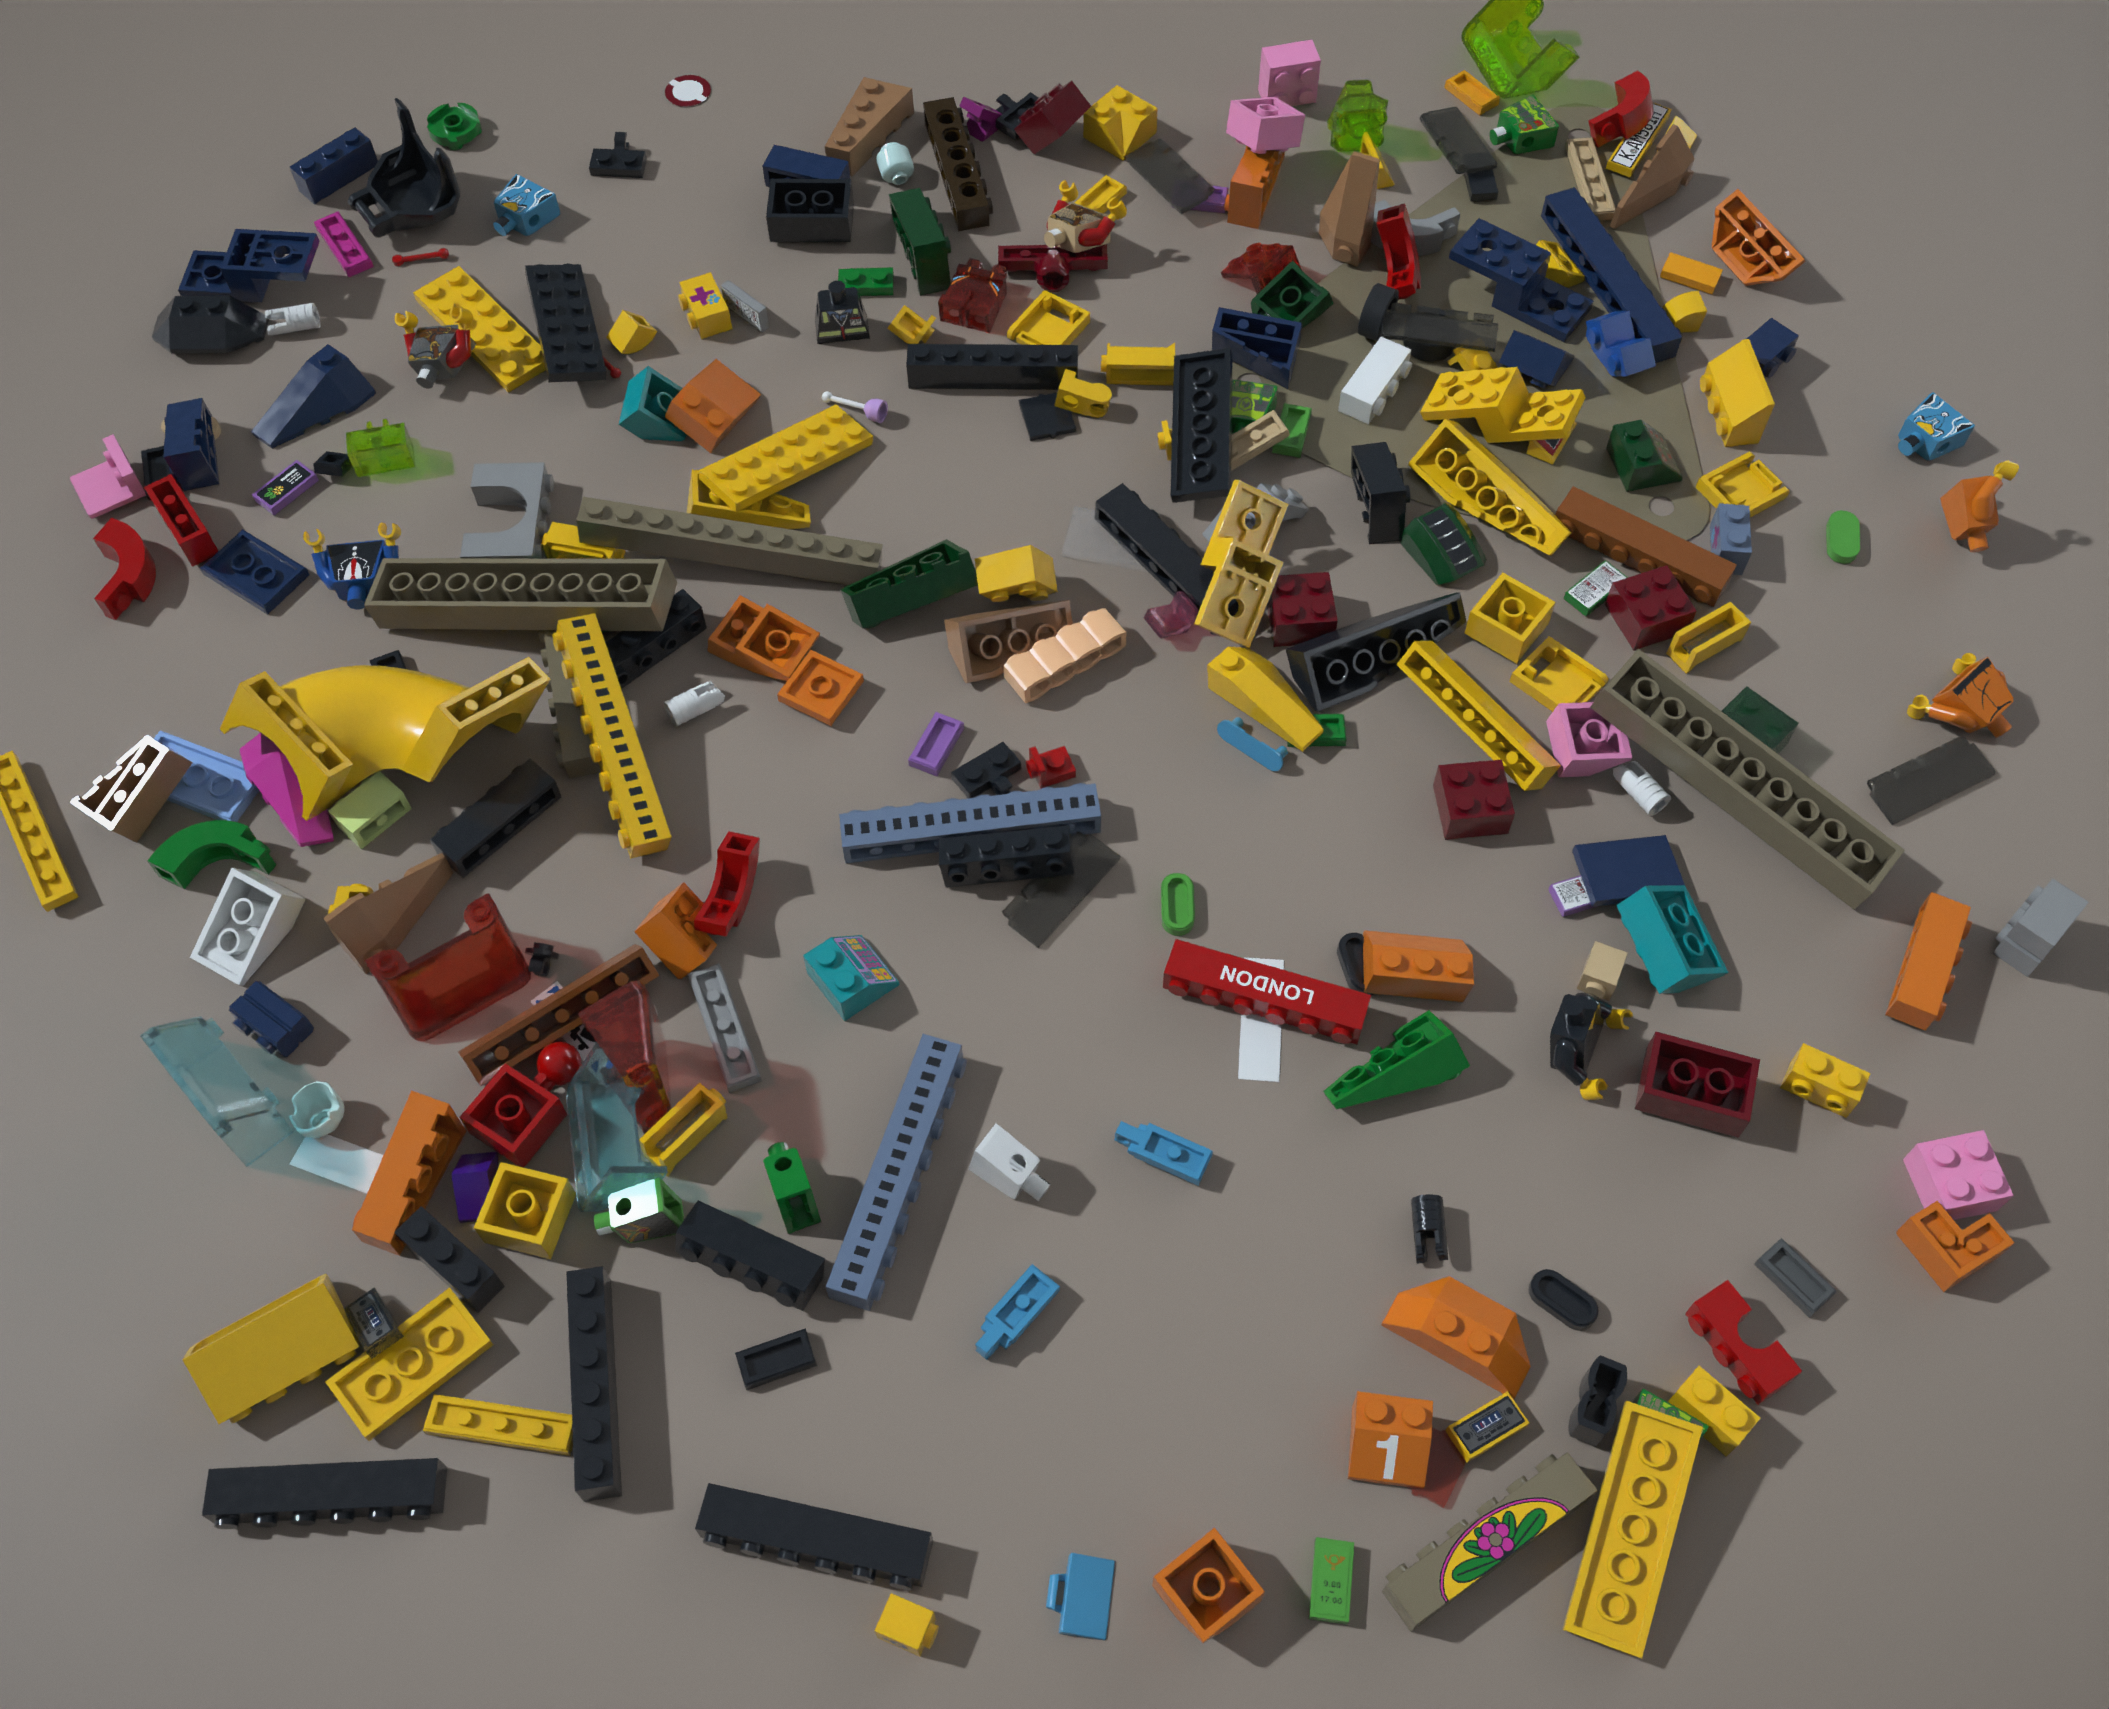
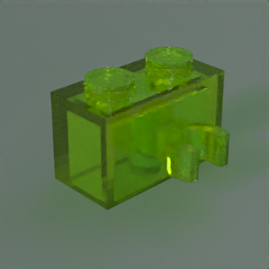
M383 419V426L374 428L372 422L369 421L366 424L367 429L346 432L347 455L357 477L416 467L414 446L405 423L389 425L388 420Z

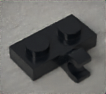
M1030 92L1016 103L1006 94L999 96L996 102L1001 104V106L996 110L1002 113V115L996 119V128L1012 139H1018L1020 136L1014 129L1021 123L1019 117L1029 108H1033L1035 106L1034 102L1039 97Z
M615 132L614 149L593 148L589 164L591 176L643 178L647 161L646 152L629 150L630 144L626 142L627 132Z
M1001 742L952 771L951 776L952 780L968 799L978 796L989 788L996 795L1008 794L1011 792L1009 789L1013 786L1007 778L1022 769L1021 761L1004 742Z

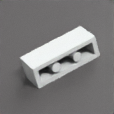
M1380 337L1341 391L1338 411L1369 425L1375 415L1379 416L1382 413L1388 396H1394L1400 379H1405L1408 376L1412 367V363L1409 362L1411 349Z

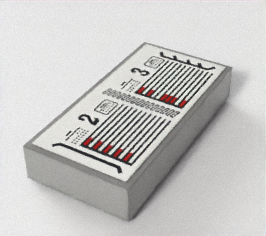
M729 280L721 285L723 298L729 309L761 332L769 328L767 310L763 304Z

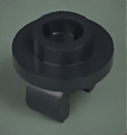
M535 942L533 948H526L525 954L532 956L528 972H533L535 975L548 976L550 959H559V954L553 952L554 946Z

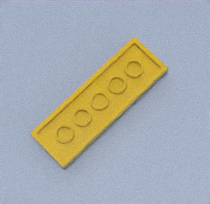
M460 266L413 292L415 300L441 326L459 324L450 319L449 313L452 307L465 308L472 312L473 320L467 325V329H470L471 338L476 345L471 352V356L508 393L546 370L541 345Z
M835 404L700 469L699 479L731 509L738 512L871 446L873 435Z
M1625 1401L1562 1630L1642 1659L1701 1437L1702 1426Z

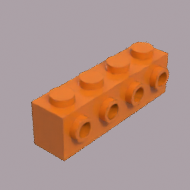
M1933 892L1929 894L1919 909L1885 1014L1886 1016L1924 1031L1927 1030L1934 1020L1938 1022L1941 1020L1947 1003L1942 1001L1944 993H1949L1955 980V975L1950 973L1952 967L1958 965L1964 948L1959 947L1961 939L1964 940L1967 937L1972 925V921L1967 920L1971 909L1970 906Z

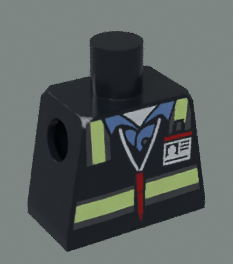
M833 281L828 285V290H821L817 293L815 313L817 344L870 339L867 314L857 288H845V284L842 281Z

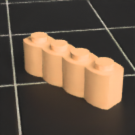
M1106 608L1090 611L1083 617L1081 622L1062 627L1055 637L1041 639L1033 645L1030 651L1012 655L1004 665V678L1025 703L1032 702L1043 696L1051 688L1064 684L1075 674L1090 669L1101 659L1108 658L1119 652L1126 646L1127 632Z

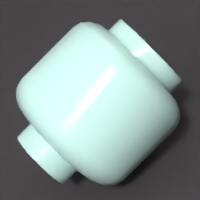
M890 142L885 144L877 154V164L884 181L901 185L906 183L913 174L914 165L909 149L906 146L897 142Z

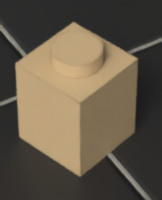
M1595 941L1588 955L1577 989L1609 1001L1617 986L1628 952Z

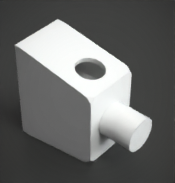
M996 1123L974 1151L968 1169L1012 1199H1016L1019 1193L1024 1190L1039 1201L1051 1185L1035 1173L1040 1159Z

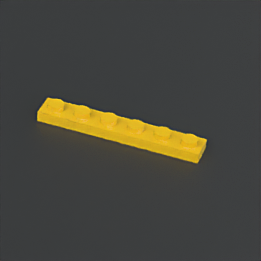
M13 750L1 755L0 809L40 903L49 912L79 896L17 755Z

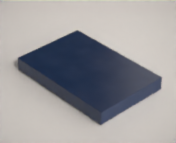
M243 529L200 568L203 575L267 615L310 575L307 568Z
M1666 835L1578 844L1572 850L1592 907L1619 904L1644 886L1685 885Z

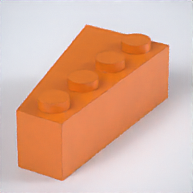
M1246 146L1245 153L1230 181V194H1227L1224 210L1228 211L1227 223L1259 229L1284 161L1285 151L1267 150L1264 154L1252 152L1251 148Z

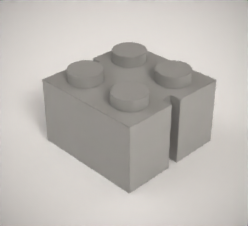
M2053 878L2044 889L2037 885L1995 938L2001 943L1994 950L1993 954L2028 977L2056 945L2089 902Z

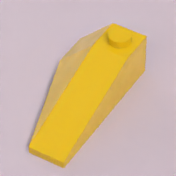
M692 469L687 513L790 530L810 528L811 519L808 504L775 493L735 512L699 479V470Z

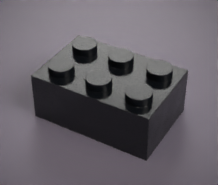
M770 179L766 213L770 242H851L854 212L851 179Z

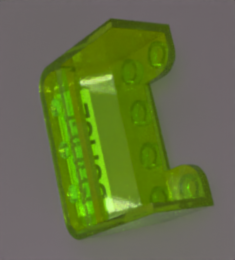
M1489 0L1462 31L1461 39L1491 90L1502 99L1547 90L1580 58L1571 45L1562 44L1555 38L1542 49L1529 26L1541 15L1544 8L1543 0Z

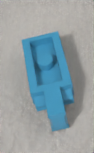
M1121 1121L1115 1132L1114 1141L1128 1147L1127 1153L1134 1156V1158L1199 1186L1213 1155L1212 1150L1151 1123L1148 1126L1140 1123L1139 1127L1136 1128Z
M1032 1264L985 1316V1322L981 1326V1330L985 1334L975 1344L976 1352L988 1360L1000 1345L1006 1350L1011 1344H1014L1059 1293L1060 1286Z

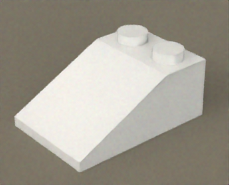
M231 868L190 958L232 982L244 986L291 931L306 899L257 872Z

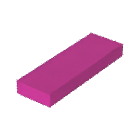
M339 211L314 221L317 231L348 277L374 267L371 259Z

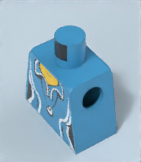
M516 174L494 200L498 219L493 225L495 230L502 236H506L512 229L525 236H530L561 214L556 195Z
M1932 392L1905 420L1898 434L1901 440L1898 443V448L1906 456L1916 452L1925 460L1931 461L1964 446L1975 425Z

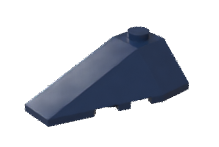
M327 344L304 363L251 432L253 436L273 449L303 435L305 429L319 422L323 426L331 422L329 418L343 411L349 414L357 410L373 397L376 391L347 356Z

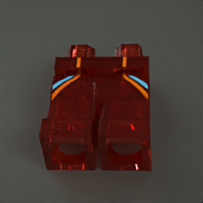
M970 258L965 265L959 263L946 294H942L938 301L940 321L962 327L966 322L967 328L990 333L1003 300L1007 295V268L996 264L992 267L991 271L984 270L983 263L973 258ZM951 309L958 310L959 316H952L949 314V311ZM976 316L985 317V322H977L975 320Z

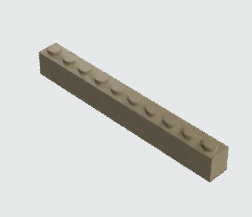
M583 497L576 519L580 543L850 585L881 570L883 544Z

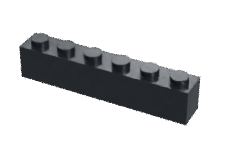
M908 344L906 362L909 389L1058 390L1065 369L1076 372L1075 378L1078 379V345Z
M1123 483L1096 500L1094 519L1196 618L1214 575V571L1200 565L1202 559L1198 552L1186 545L1176 530L1169 528L1155 510H1150L1141 501L1139 495L1135 491H1131ZM1235 599L1231 600L1228 604V612L1231 616H1234L1239 609L1238 602Z
M603 1266L566 1271L575 1492L584 1502L622 1496L611 1279Z
M438 1458L209 1469L202 1516L214 1523V1527L218 1529H237L239 1523L251 1522L256 1527L269 1528L277 1526L278 1521H291L294 1525L309 1526L314 1525L316 1519H330L332 1523L349 1524L354 1522L355 1517H368V1520L373 1522H388L392 1520V1516L407 1515V1518L411 1520L430 1519L431 1514L443 1513L448 1467Z
M708 1483L695 1527L699 1536L704 1538L703 1543L708 1546L721 1549L726 1547V1543L741 1546L740 1551L742 1553L756 1557H762L763 1552L778 1555L777 1560L791 1565H799L800 1560L815 1563V1569L826 1573L836 1574L838 1568L852 1571V1577L867 1582H874L875 1577L890 1580V1586L902 1590H912L913 1585L923 1587L933 1545L932 1533L928 1531Z

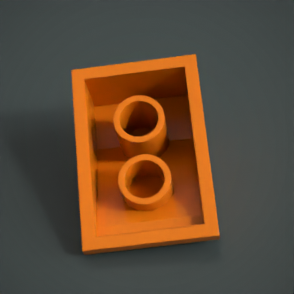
M715 359L691 379L673 398L665 418L708 452L712 453L757 402L761 394L719 360Z

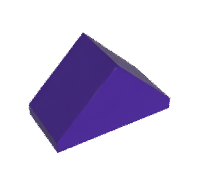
M497 1152L461 1155L451 1175L460 1223L477 1221L498 1170Z

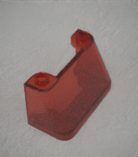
M489 893L474 900L465 909L464 919L470 930L410 963L406 962L404 956L399 951L393 949L381 951L364 960L404 1028L413 1039L427 1041L523 988L531 979V972H528L529 965Z
M636 980L613 991L579 1012L578 1015L587 1031H590L611 1062L609 1066L606 1063L599 1066L602 1074L645 1134L672 1107L665 1037L649 991L641 981Z

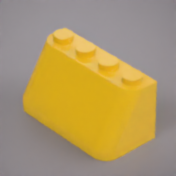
M323 1274L197 1342L188 1349L182 1360L218 1424L228 1419L231 1423H235L253 1412L251 1407L263 1400L269 1404L284 1396L288 1392L286 1387L300 1381L303 1385L322 1374L320 1368L334 1361L336 1365H340L357 1354L355 1349L360 1346V1342L328 1275Z

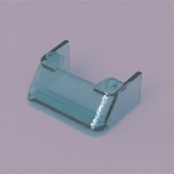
M202 1016L152 1026L140 1035L142 1040L207 1123L246 1167L294 1133L293 1129L275 1109L276 1106L281 1104L268 1087L261 1091L220 1040L219 1037L224 1032L212 1017L207 1021Z
M596 1042L568 1085L566 1106L578 1209L581 1212H596L609 1208L608 1197L610 1194L660 1177L663 1179L668 1173L667 1166H652L650 1161H642L635 1102L640 1094L645 1092L646 1077L644 1073H641L640 1066L651 1052V1044Z

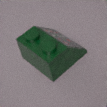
M1643 420L1613 425L1606 449L1627 492L1682 481L1683 476L1660 432Z

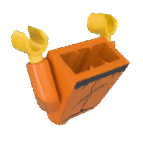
M1966 653L1962 656V659L1957 658L1955 660L1952 670L1957 676L1932 699L1934 702L1932 705L1929 704L1926 696L1917 695L1914 697L1913 703L1908 705L1907 709L1908 716L1913 719H1921L1928 713L1930 718L1949 723L1968 733L1987 727L1994 737L1997 738L2012 727L2002 715V712L2013 703V696L2007 687L2005 674L1996 669L1988 657L1976 662L1974 654Z

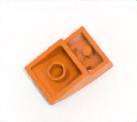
M740 595L709 637L707 651L748 671L787 681L820 636V632L769 604H766L763 608Z

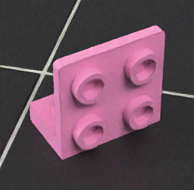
M114 434L102 439L108 449L103 452L107 460L106 462L70 477V481L91 519L146 496L138 477Z

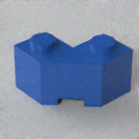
M1615 311L1586 321V337L1591 345V349L1611 376H1629L1656 366L1651 339H1635L1630 311Z

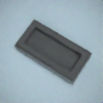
M1782 1238L1754 1263L1809 1318L1837 1292Z

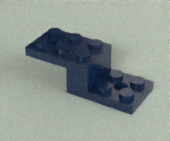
M1478 218L1450 250L1449 259L1497 282L1492 307L1563 342L1567 340L1592 309L1593 300L1545 277L1551 252L1483 219ZM1483 248H1490L1492 250L1484 251ZM1554 307L1558 308L1559 310L1555 312L1550 310L1549 308Z
M235 229L227 252L193 250L178 291L181 296H232L239 301L262 303L270 280L306 282L320 242L316 233Z

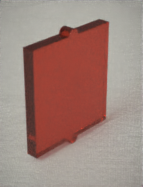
M1432 1427L1425 1487H1406L1412 1490L1413 1496L1421 1495L1442 1508L1445 1507L1466 1464L1465 1459L1445 1430L1439 1431Z

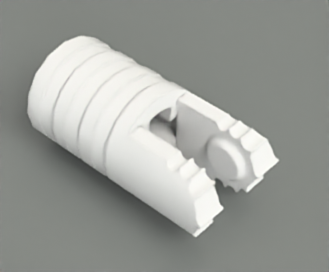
M315 303L265 311V318L286 320V322L268 326V335L271 336L320 328V317Z
M708 681L663 702L671 722L677 727L719 706V704L724 702L725 695L717 689L715 684Z
M1632 761L1629 764H1622L1613 768L1615 779L1649 816L1657 814L1670 802L1671 796L1640 763Z

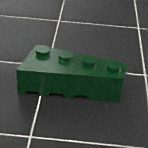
M920 188L889 194L892 220L900 242L903 244L905 256L910 261L913 278L917 279V289L920 296L952 289L947 255L951 253V245L948 236L945 237L942 223H938L936 211L931 208L929 197H924Z
M946 539L840 590L852 621L861 628H873L884 620L978 586L969 551Z

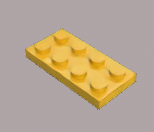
M449 1287L325 1381V1383L362 1435L370 1441L494 1344Z

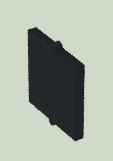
M1057 393L1039 394L1037 397L1019 400V407L1030 441L1048 437L1054 439L1058 435L1076 432L1071 411L1055 407Z

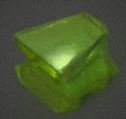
M1370 80L1347 81L1329 116L1327 128L1332 130L1330 146L1338 152L1360 151L1363 132H1368L1377 147L1381 146L1384 142L1383 133L1388 119V100L1374 94Z

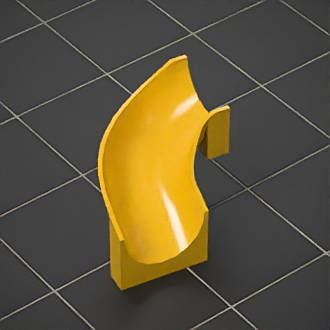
M530 657L515 663L471 688L430 674L388 666L358 665L339 667L312 673L291 680L281 686L264 671L239 683L220 730L226 734L239 726H245L261 732L275 743L288 759L298 778L303 795L302 817L308 821L328 809L336 800L359 782L383 769H400L429 783L432 782L452 755L471 737L490 723L515 734L518 733L551 679Z

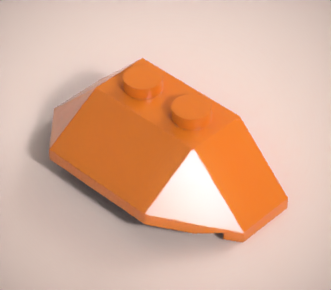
M1739 189L1735 190L1715 207L1712 250L1745 286L1782 281L1806 262L1799 252Z
M1450 1276L1398 1293L1381 1326L1502 1394L1508 1391L1513 1400L1531 1367L1516 1313Z

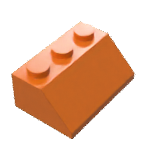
M1368 930L1363 932L1364 993L1464 1002L1474 985L1473 954L1463 940Z

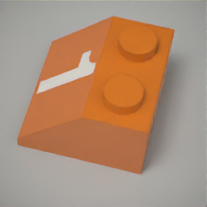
M1357 1391L1352 1405L1348 1479L1424 1489L1432 1439L1433 1401Z

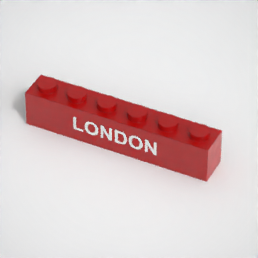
M1175 939L1163 977V988L1168 989L1174 995H1188L1199 998L1202 1002L1212 1006L1223 1005L1233 1008L1234 1011L1242 1015L1254 1014L1265 1017L1266 1020L1273 1024L1295 1026L1305 1033L1326 1035L1342 1044L1353 1043L1358 1045L1371 999L1370 994Z

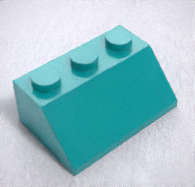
M1685 885L1644 886L1616 905L1622 916V923L1628 929L1636 945V952L1643 959L1650 974V981L1659 994L1680 993L1729 973Z

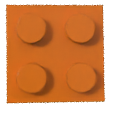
M810 650L778 692V701L832 726L862 685L864 678L863 674Z

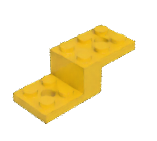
M1518 367L1441 373L1420 413L1424 421L1475 417L1487 443L1567 438L1586 397L1582 389L1529 393Z
M1241 480L1233 481L1200 564L1214 571V575L1196 617L1195 625L1238 645L1250 648L1284 563L1270 556L1269 553L1289 504ZM1249 512H1252L1256 519L1251 529L1245 524V518ZM1235 599L1238 602L1239 609L1234 616H1231L1228 612V604L1231 600Z

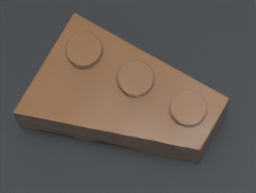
M147 735L117 761L119 765L106 777L99 776L93 782L95 786L83 797L77 795L70 803L111 831L137 843L193 762Z

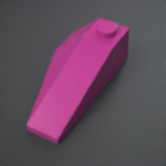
M259 733L242 746L239 750L247 779L252 785L255 784L262 793V798L267 805H271L280 816L281 823L298 845L305 847L333 842L334 837L327 809L308 821L302 817L303 795L298 778L288 759L275 743L262 733Z

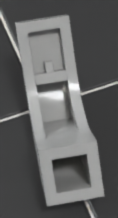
M1386 200L1375 203L1371 242L1381 249H1384L1376 224L1378 211L1391 207ZM1455 207L1426 219L1410 218L1418 256L1440 251L1442 240L1449 239L1457 234L1460 213Z

